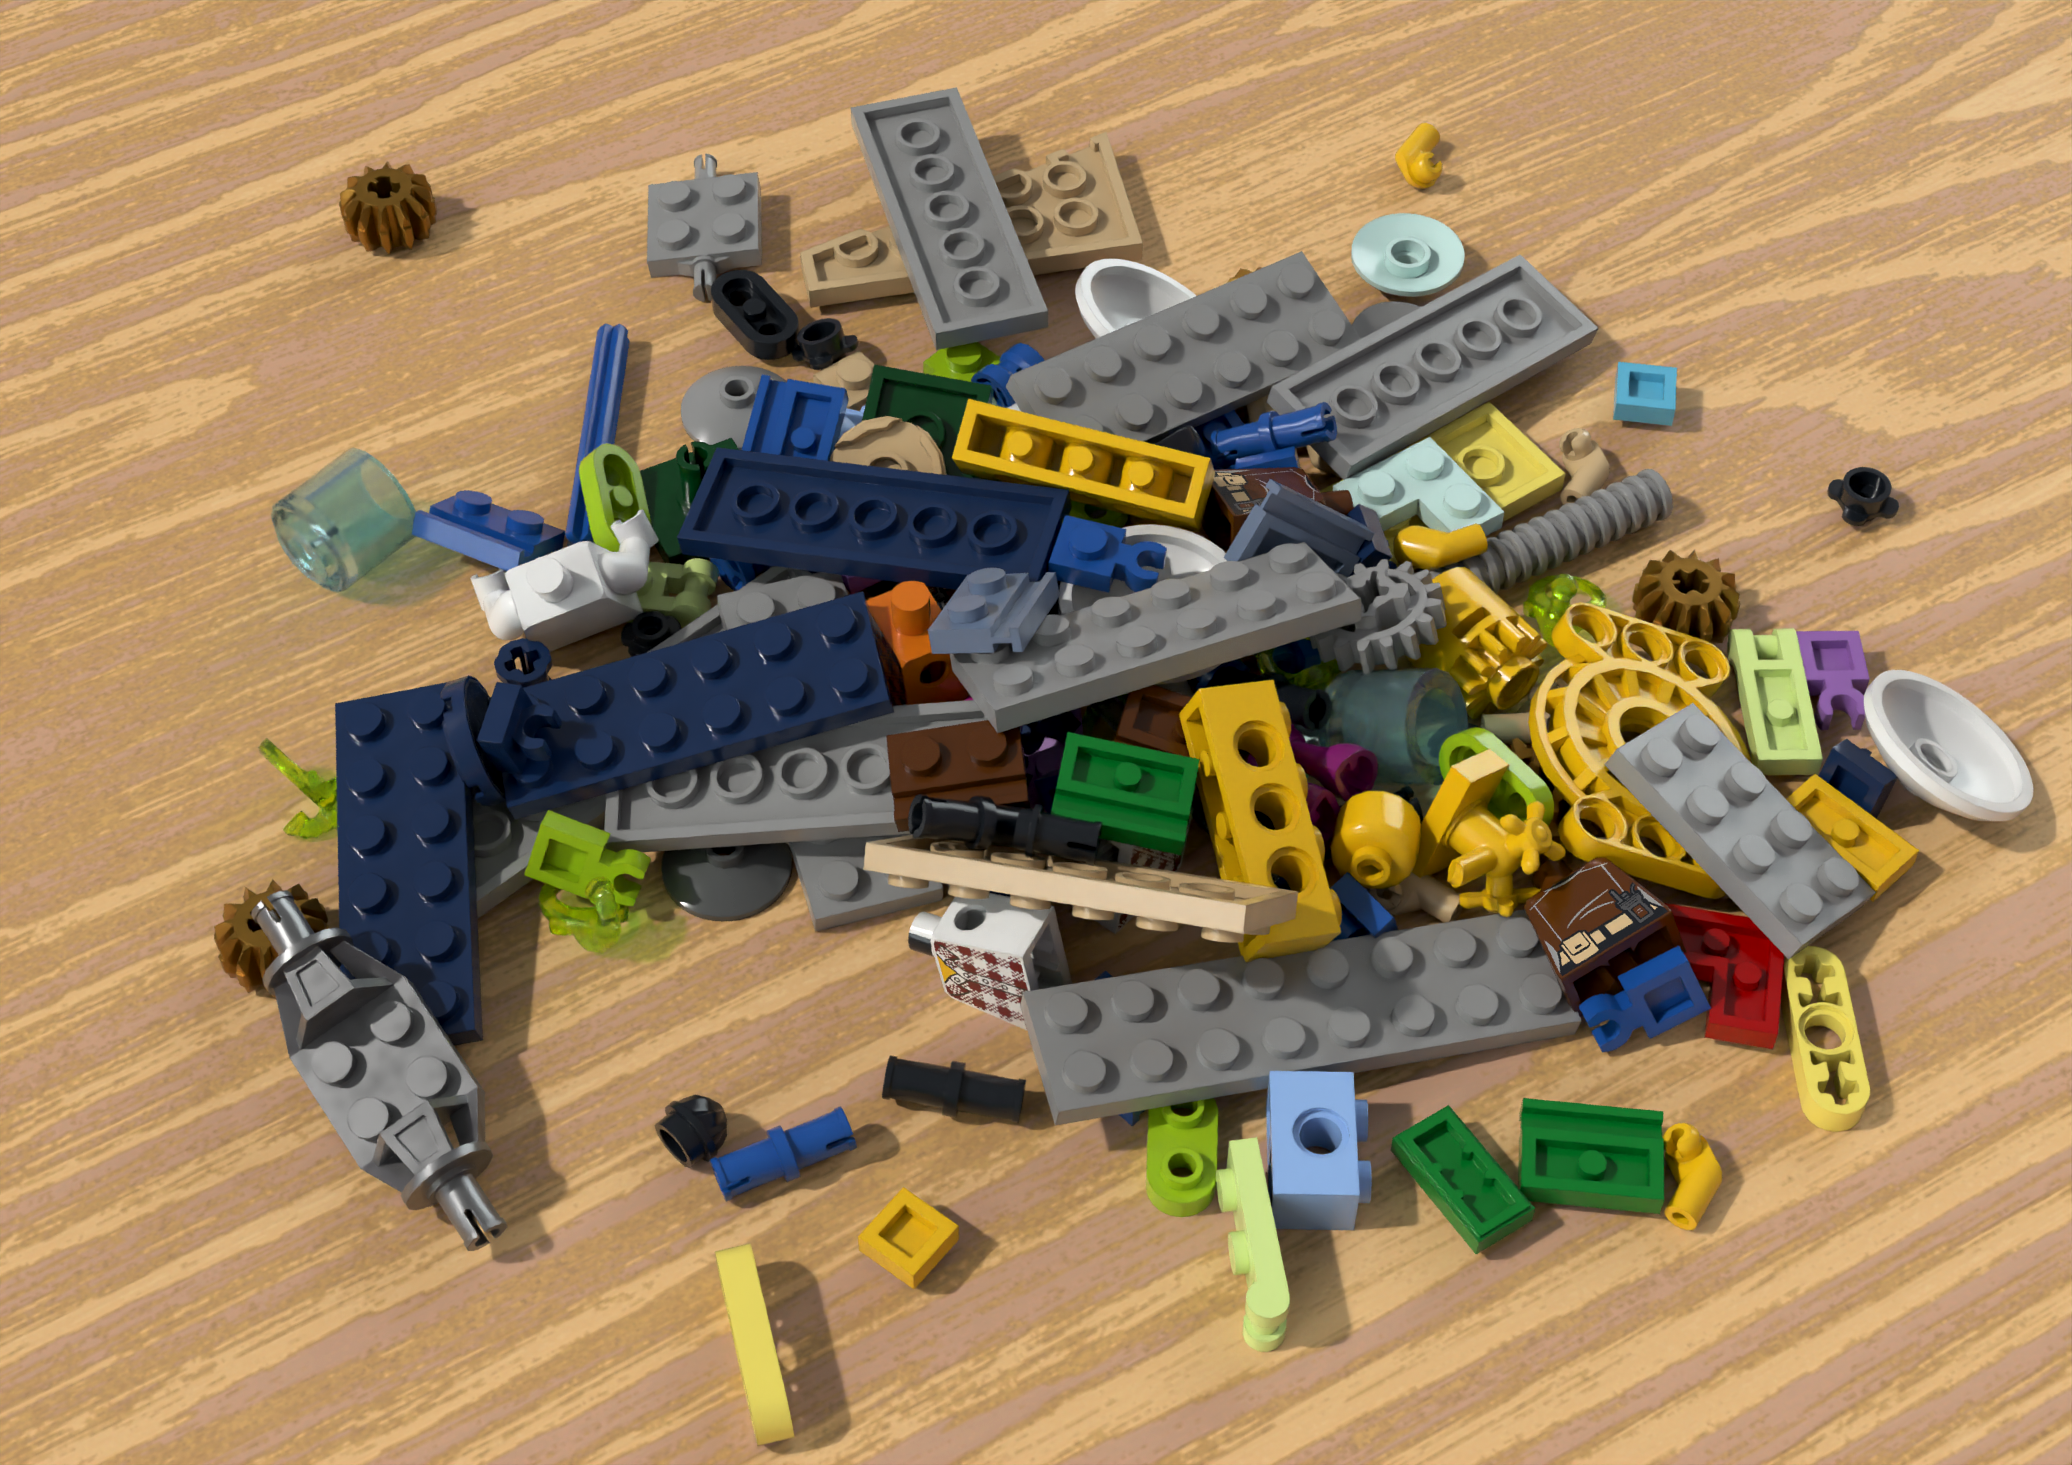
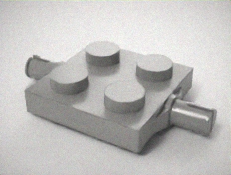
M702 154L694 159V180L648 185L647 264L651 278L671 275L694 277L693 296L702 302H705V287L708 299L712 301L711 286L716 280L717 274L734 268L762 265L761 185L758 172L716 177L717 160L710 154H705V166Z

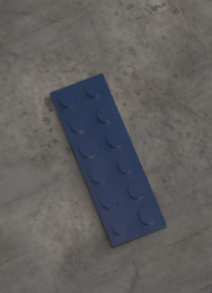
M717 447L677 539L681 552L685 555L900 583L918 581L925 583L926 586L957 590L967 575L984 568H1000L1005 571V574L1028 573L1030 582H1040L1046 572H1048L1049 560L1065 515L1069 516L1072 504L1070 492L1066 489Z
M863 591L524 687L523 689L533 705L546 704L554 708L562 721L560 729L542 727L536 731L534 738L544 739L552 750L550 759L534 761L527 758L522 774L501 772L507 808L516 820L894 713L869 606Z
M446 683L335 703L339 928L347 930L353 940L354 947L405 976L414 984L454 1046L483 1041L472 787L468 788L467 784L462 782L451 757L443 730V713L452 710L451 700L444 702L440 699L442 689ZM343 964L340 966L341 971L350 980L356 979Z

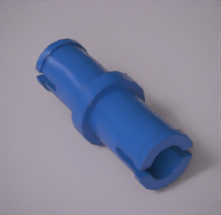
M1326 402L1279 415L1276 411L1262 413L1256 422L1213 431L1210 437L1212 454L1214 456L1224 453V456L1217 457L1216 463L1220 468L1225 469L1236 464V459L1291 446H1295L1297 449L1324 441H1334L1337 436L1336 420L1334 416L1324 418V415L1330 414L1332 411Z
M840 1106L830 1113L783 1131L780 1125L767 1130L768 1138L719 1158L714 1157L710 1159L713 1171H715L714 1175L722 1195L727 1202L733 1199L734 1196L783 1176L786 1182L801 1177L800 1169L844 1151L854 1150L857 1148L854 1137H851L853 1135L852 1129Z

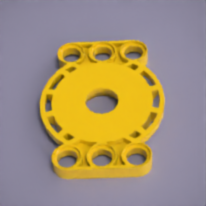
M1583 602L1572 604L1554 626L1551 634L1553 645L1566 659L1551 669L1541 681L1531 699L1528 719L1532 747L1544 774L1561 797L1571 806L1559 823L1558 832L1560 840L1569 852L1586 862L1594 858H1607L1626 874L1705 898L1717 899L1724 897L1726 893L1617 779L1605 766V763L1616 749L1626 744L1621 736V732L1631 731L1642 734L1692 703L1706 717L1711 719L1728 740L1752 763L1750 754L1739 732L1720 707L1710 699L1729 677L1730 666L1727 658L1716 646L1703 639ZM1572 625L1586 630L1593 636L1596 643L1583 639L1575 632ZM1629 643L1641 647L1650 655L1653 661L1640 657L1632 650ZM1686 661L1701 668L1709 679L1697 675L1689 668ZM1560 678L1567 684L1566 687L1550 690L1551 686ZM1545 712L1550 714L1548 733L1544 717ZM1580 818L1594 822L1602 829L1606 839L1596 838L1587 832L1581 825ZM1640 837H1647L1658 844L1664 851L1666 858L1652 854L1644 847Z

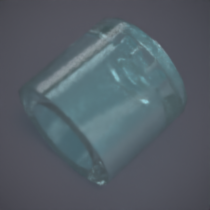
M354 447L340 454L272 506L271 518L278 541L291 562L309 579L318 583L323 588L336 593L348 589L416 537L412 535L416 510L406 491L395 476L379 460L366 451Z
M1438 668L1373 669L1371 673L1364 674L1363 670H1350L1334 678L1326 688V692L1331 698L1332 711L1327 724L1318 730L1320 746L1329 747L1336 744L1351 743L1358 744L1373 752L1378 762V772L1374 785L1438 786L1443 783L1444 779L1439 767L1441 746L1448 737L1468 729L1466 703L1459 685L1448 672Z

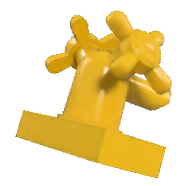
M1488 749L1451 766L1421 823L1422 834L1418 857L1412 872L1421 878L1425 875L1430 876L1449 866L1447 881L1454 888H1458L1486 874V889L1481 892L1459 894V904L1466 909L1482 906L1489 912L1499 913L1503 917H1510L1518 903L1525 904L1527 899L1541 891V889L1534 887L1514 889L1513 873L1521 866L1525 874H1532L1539 868V855L1545 854L1552 861H1558L1565 856L1566 852L1561 844L1552 841L1551 831L1547 824L1542 821L1545 807L1541 802L1535 801L1528 804L1527 820L1521 821L1513 814H1507L1499 820L1487 809L1491 797L1509 767L1508 763L1491 749Z

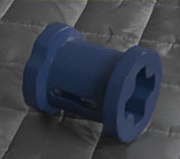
M521 638L510 641L500 648L499 654L494 661L497 677L503 683L522 685L524 688L552 680L548 676V672L552 667V659L549 649L543 643ZM517 657L520 658L522 671L516 669L515 659Z

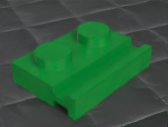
M1068 732L1051 814L1092 822H1103L1102 833L1098 837L1100 839L1181 855L1186 839V830L1200 759Z
M1523 1098L1519 1116L1521 1123L1518 1188L1529 1201L1660 1214L1664 1203L1663 1111Z

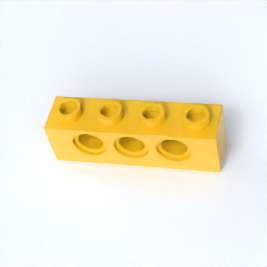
M968 399L952 455V460L963 474L992 481L1069 490L1072 501L1196 532L1200 531L1215 476L1211 459L1208 457Z
M1274 680L1200 688L1181 710L1179 717L1189 756L1200 759L1196 783L1221 879L1278 888L1272 880L1271 873L1283 877L1292 891H1298L1295 919L1270 926V933L1266 935L1244 934L1243 942H1238L1240 954L1244 957L1245 962H1251L1258 958L1268 959L1324 948L1341 933L1342 909L1338 895L1333 889H1329L1323 866L1325 856L1323 837L1320 830L1312 825L1307 807V777L1303 767L1295 762L1289 740L1291 733L1289 711L1283 702H1279ZM1238 749L1249 752L1257 761L1258 767L1245 762L1240 756ZM1255 811L1267 815L1271 819L1275 830L1263 826L1256 818Z

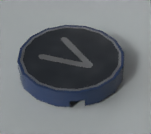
M468 675L449 681L442 689L440 699L444 702L451 700L452 710L443 713L444 720L442 724L457 772L462 782H465L468 788L479 786L481 792L476 793L475 800L477 803L490 807L506 802L502 773L496 770L477 741L490 703L489 695L475 677Z

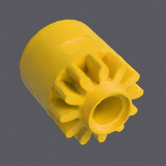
M1456 567L1439 574L1432 581L1433 583H1440L1446 608L1444 610L1447 621L1446 627L1436 629L1439 640L1436 645H1419L1421 653L1419 659L1415 660L1406 655L1404 656L1472 719H1476L1482 712L1494 714L1497 708L1500 710L1511 708L1520 702L1535 685L1539 677V667L1544 662V659L1539 654L1547 647V642L1541 638L1540 633L1470 569Z

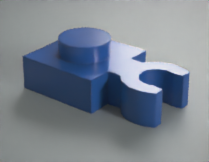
M1065 515L1049 560L1048 572H1056L1057 581L1107 593L1110 592L1114 579L1124 581L1132 591L1139 592L1152 588L1158 582L1159 573L1145 570L1141 567L1150 566L1156 569H1164L1167 548L1151 541L1139 542L1133 546L1125 544L1127 529Z
M1680 946L1617 976L1624 991L1614 996L1598 994L1588 998L1579 1006L1590 1028L1609 1020L1606 1024L1591 1031L1602 1052L1613 1051L1621 1047L1630 1038L1632 1031L1643 1026L1649 1039L1711 1009Z

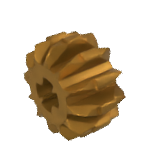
M387 161L382 169L377 170L365 166L364 175L348 177L347 188L340 193L341 201L339 202L345 230L350 235L351 241L361 242L367 252L383 247L388 255H390L394 247L399 246L412 250L413 240L428 239L429 229L436 223L435 215H437L435 198L432 195L431 185L427 182L424 174H415L410 164L393 169Z
M1695 549L1687 558H1681L1675 552L1669 550L1662 559V562L1649 560L1647 567L1643 569L1639 583L1635 584L1632 596L1633 609L1636 611L1635 618L1703 639L1709 643H1723L1724 638L1730 632L1733 620L1737 619L1740 608V594L1736 592L1735 574L1721 572L1719 558L1708 562L1699 560Z
M273 879L266 892L256 894L245 887L244 903L224 904V913L222 915L224 922L214 926V940L218 951H220L218 958L225 973H228L230 978H238L239 984L248 993L264 984L262 979L266 969L279 956L260 925L255 923L251 916L253 908L262 901L269 911L273 910L281 920V917L267 898V896L282 891L281 886ZM300 884L286 890L292 894L295 904L314 933L330 929L329 925H327L328 917L325 908L319 903L318 898L309 899L308 893L303 890Z

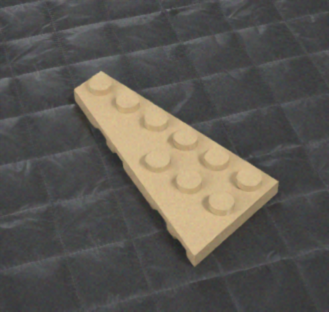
M1107 132L1090 138L1089 147L1072 154H1068L1065 149L1046 155V164L1024 172L1013 168L993 176L1033 275L1086 268L1090 263L1101 259L1142 260L1143 242ZM890 226L872 233L858 229L800 252L801 269L810 308L914 293Z

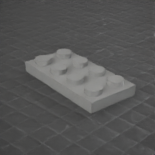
M1694 703L1616 749L1605 763V766L1788 960L1862 908L1876 893L1857 873L1855 868L1837 853L1811 826L1808 819L1783 797L1765 778L1763 773L1728 740L1717 725L1706 717Z

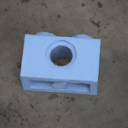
M1270 1071L1266 1099L1268 1193L1276 1229L1354 1230L1358 1203H1370L1372 1186L1370 1161L1358 1160L1357 1142H1367L1368 1103L1367 1100L1355 1099L1354 1072ZM1319 1146L1328 1149L1331 1153L1316 1154L1306 1148Z

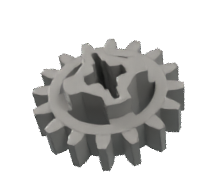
M1381 559L1376 567L1366 568L1362 563L1355 564L1354 575L1347 578L1342 574H1336L1360 598L1362 621L1309 637L1312 649L1318 648L1321 661L1325 663L1336 658L1338 668L1341 671L1345 672L1354 663H1361L1364 674H1370L1375 665L1386 664L1390 670L1397 669L1398 657L1406 655L1417 660L1421 657L1420 644L1436 645L1439 641L1436 629L1444 628L1447 624L1444 612L1446 608L1440 583H1433L1431 572L1427 569L1414 574L1412 562L1408 561L1401 564L1397 569H1390L1387 559Z

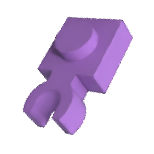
M1796 631L1809 695H1820L1814 713L1816 725L1820 730H1828L1833 710H1840L1850 716L1853 730H1861L1865 719L1864 694L1870 678L1859 631Z

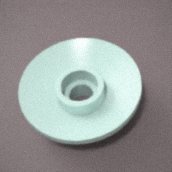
M1411 213L1390 214L1370 221L1358 231L1354 237L1351 249L1352 264L1364 281L1383 292L1406 297L1430 295L1450 286L1459 277L1463 269L1465 257L1462 242L1453 230L1438 220Z

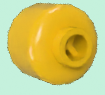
M1365 791L1352 796L1340 808L1330 846L1332 862L1340 875L1344 876L1348 872L1363 887L1368 889H1386L1403 882L1412 873L1418 857L1422 834L1419 815L1409 802L1399 795L1386 791Z

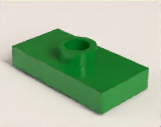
M1449 1105L1392 1138V1153L1475 1254L1480 1253L1533 1220L1535 1207Z

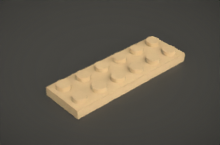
M913 835L866 842L863 870L889 874L888 884L892 886L922 889L929 887V881L949 884V895L969 899L989 898L990 891L1010 894V905L1026 909H1050L1051 902L1073 905V916L1090 920H1113L1115 912L1137 916V927L1155 931H1177L1179 923L1202 927V938L1218 942H1243L1244 934L1266 935L1270 933V926L1293 920L1296 916L1298 891L1101 859H1096L1094 866L1088 865L1087 862L1036 852L1033 859L1025 857V850L1013 847L990 845L987 850H970L965 846L964 842L931 838L915 839Z

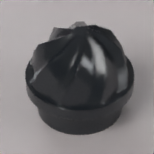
M692 1095L679 1101H672L665 1107L666 1116L655 1124V1129L664 1146L682 1165L691 1168L701 1159L709 1162L710 1159L717 1156V1151L724 1144L727 1137V1118L723 1107L719 1103L708 1097Z

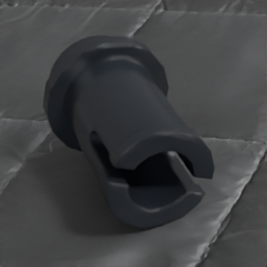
M1036 804L1033 810L1021 808L1016 823L1013 848L1025 850L1026 858L1033 859L1036 852L1087 862L1088 865L1094 866L1100 845L1098 837L1101 836L1103 822H1092L1043 812V805Z

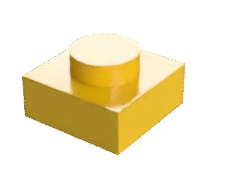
M903 1187L858 1236L859 1251L909 1287L915 1289L959 1240V1225Z

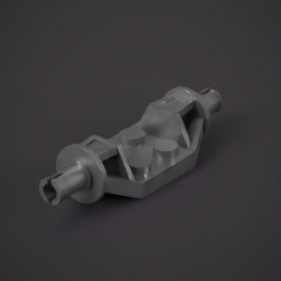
M278 891L267 896L281 917V920L273 910L269 911L262 901L253 908L251 916L255 923L260 925L279 955L266 969L262 980L270 995L276 996L288 1054L292 1063L360 1169L400 1191L403 1202L410 1210H420L439 1203L463 1239L464 1246L468 1251H475L488 1245L490 1242L476 1223L475 1218L484 1232L488 1233L490 1231L494 1238H498L506 1230L507 1223L503 1218H500L476 1181V1178L487 1168L493 1157L491 1149L485 1142L484 1090L410 980L354 947L353 940L345 929L337 927L314 933L295 904L290 891ZM343 964L356 979L350 980L339 967ZM450 1121L460 1145L455 1149L444 1129V1125Z

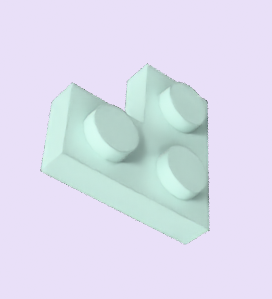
M1431 437L1333 485V491L1348 490L1350 492L1353 507L1361 504L1376 511L1383 531L1415 515L1429 528L1444 532H1451L1477 523L1482 527L1485 536L1502 528L1504 511Z

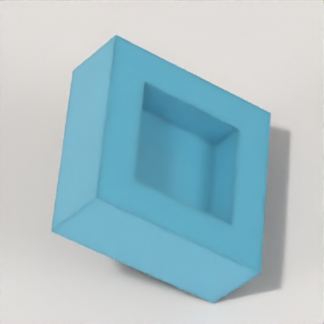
M1618 362L1615 376L1613 420L1672 426L1676 410L1677 368Z

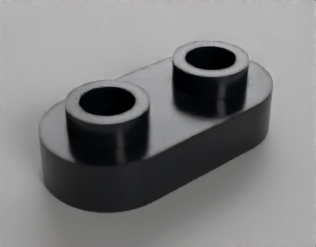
M734 270L722 274L713 282L711 286V299L714 315L749 354L764 360H775L786 357L795 350L799 344L797 340L799 333L798 317L763 277L748 270Z

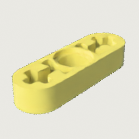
M1807 946L1789 960L1786 958L1784 962L1781 990L1782 1013L1802 1111L1815 1126L1827 1131L1841 1132L1853 1128L1860 1121L1870 1097V1085L1844 966L1839 958L1829 950L1817 946ZM1802 973L1812 974L1814 982L1822 984L1817 1003L1810 1004L1813 997L1811 984L1808 978L1800 977ZM1812 1026L1830 1028L1839 1036L1842 1045L1834 1049L1819 1048L1807 1039L1805 1030ZM1836 1071L1833 1079L1835 1090L1839 1098L1847 1099L1844 1105L1835 1104L1833 1096L1824 1093L1829 1080V1072Z
M751 1244L715 1251L720 1283L757 1446L794 1438L789 1405Z

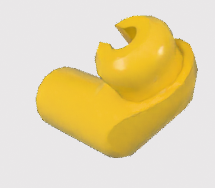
M1419 124L1395 154V161L1407 183L1420 189L1433 186L1443 171L1441 160L1435 165L1430 160L1434 156V153L1431 151L1440 141L1438 130L1431 124Z
M1477 523L1451 532L1419 525L1410 526L1398 532L1393 543L1394 557L1400 564L1408 561L1412 562L1413 567L1424 570H1436L1483 554L1488 549L1485 533Z
M1678 1123L1669 1127L1662 1137L1664 1139L1665 1160L1678 1185L1664 1213L1667 1219L1680 1229L1693 1230L1696 1229L1712 1201L1723 1177L1721 1167L1707 1140L1699 1134L1693 1125Z

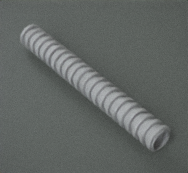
M1644 469L1635 476H1628L1621 482L1610 484L1606 489H1598L1590 496H1582L1574 503H1566L1559 510H1550L1544 516L1534 517L1528 524H1518L1512 531L1504 530L1496 538H1486L1488 549L1483 554L1429 571L1433 579L1449 569L1466 567L1495 593L1499 589L1507 590L1515 582L1523 583L1531 575H1541L1547 568L1554 569L1559 567L1562 562L1574 560L1578 554L1586 555L1594 548H1601L1610 541L1621 539L1625 534H1633L1641 527H1649L1655 521L1667 519L1673 509L1672 494L1668 484L1658 472L1653 469ZM1336 658L1328 661L1327 669L1337 663Z

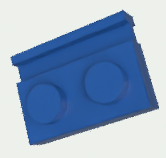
M762 374L742 450L830 461L831 454L836 449L835 445L839 440L849 400L847 390L845 388L788 379L787 382L772 380L771 376Z
M464 490L457 492L455 496L431 505L429 513L422 510L415 512L412 535L508 571L562 549L565 531L545 524L544 518L537 513L526 510L511 511L492 504V498L484 493Z

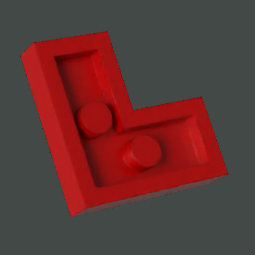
M1664 903L1673 913L1686 949L1684 955L1689 961L1697 980L1710 982L1708 1003L1711 1009L1707 1010L1704 1038L1773 1049L1779 1028L1784 954L1749 917Z

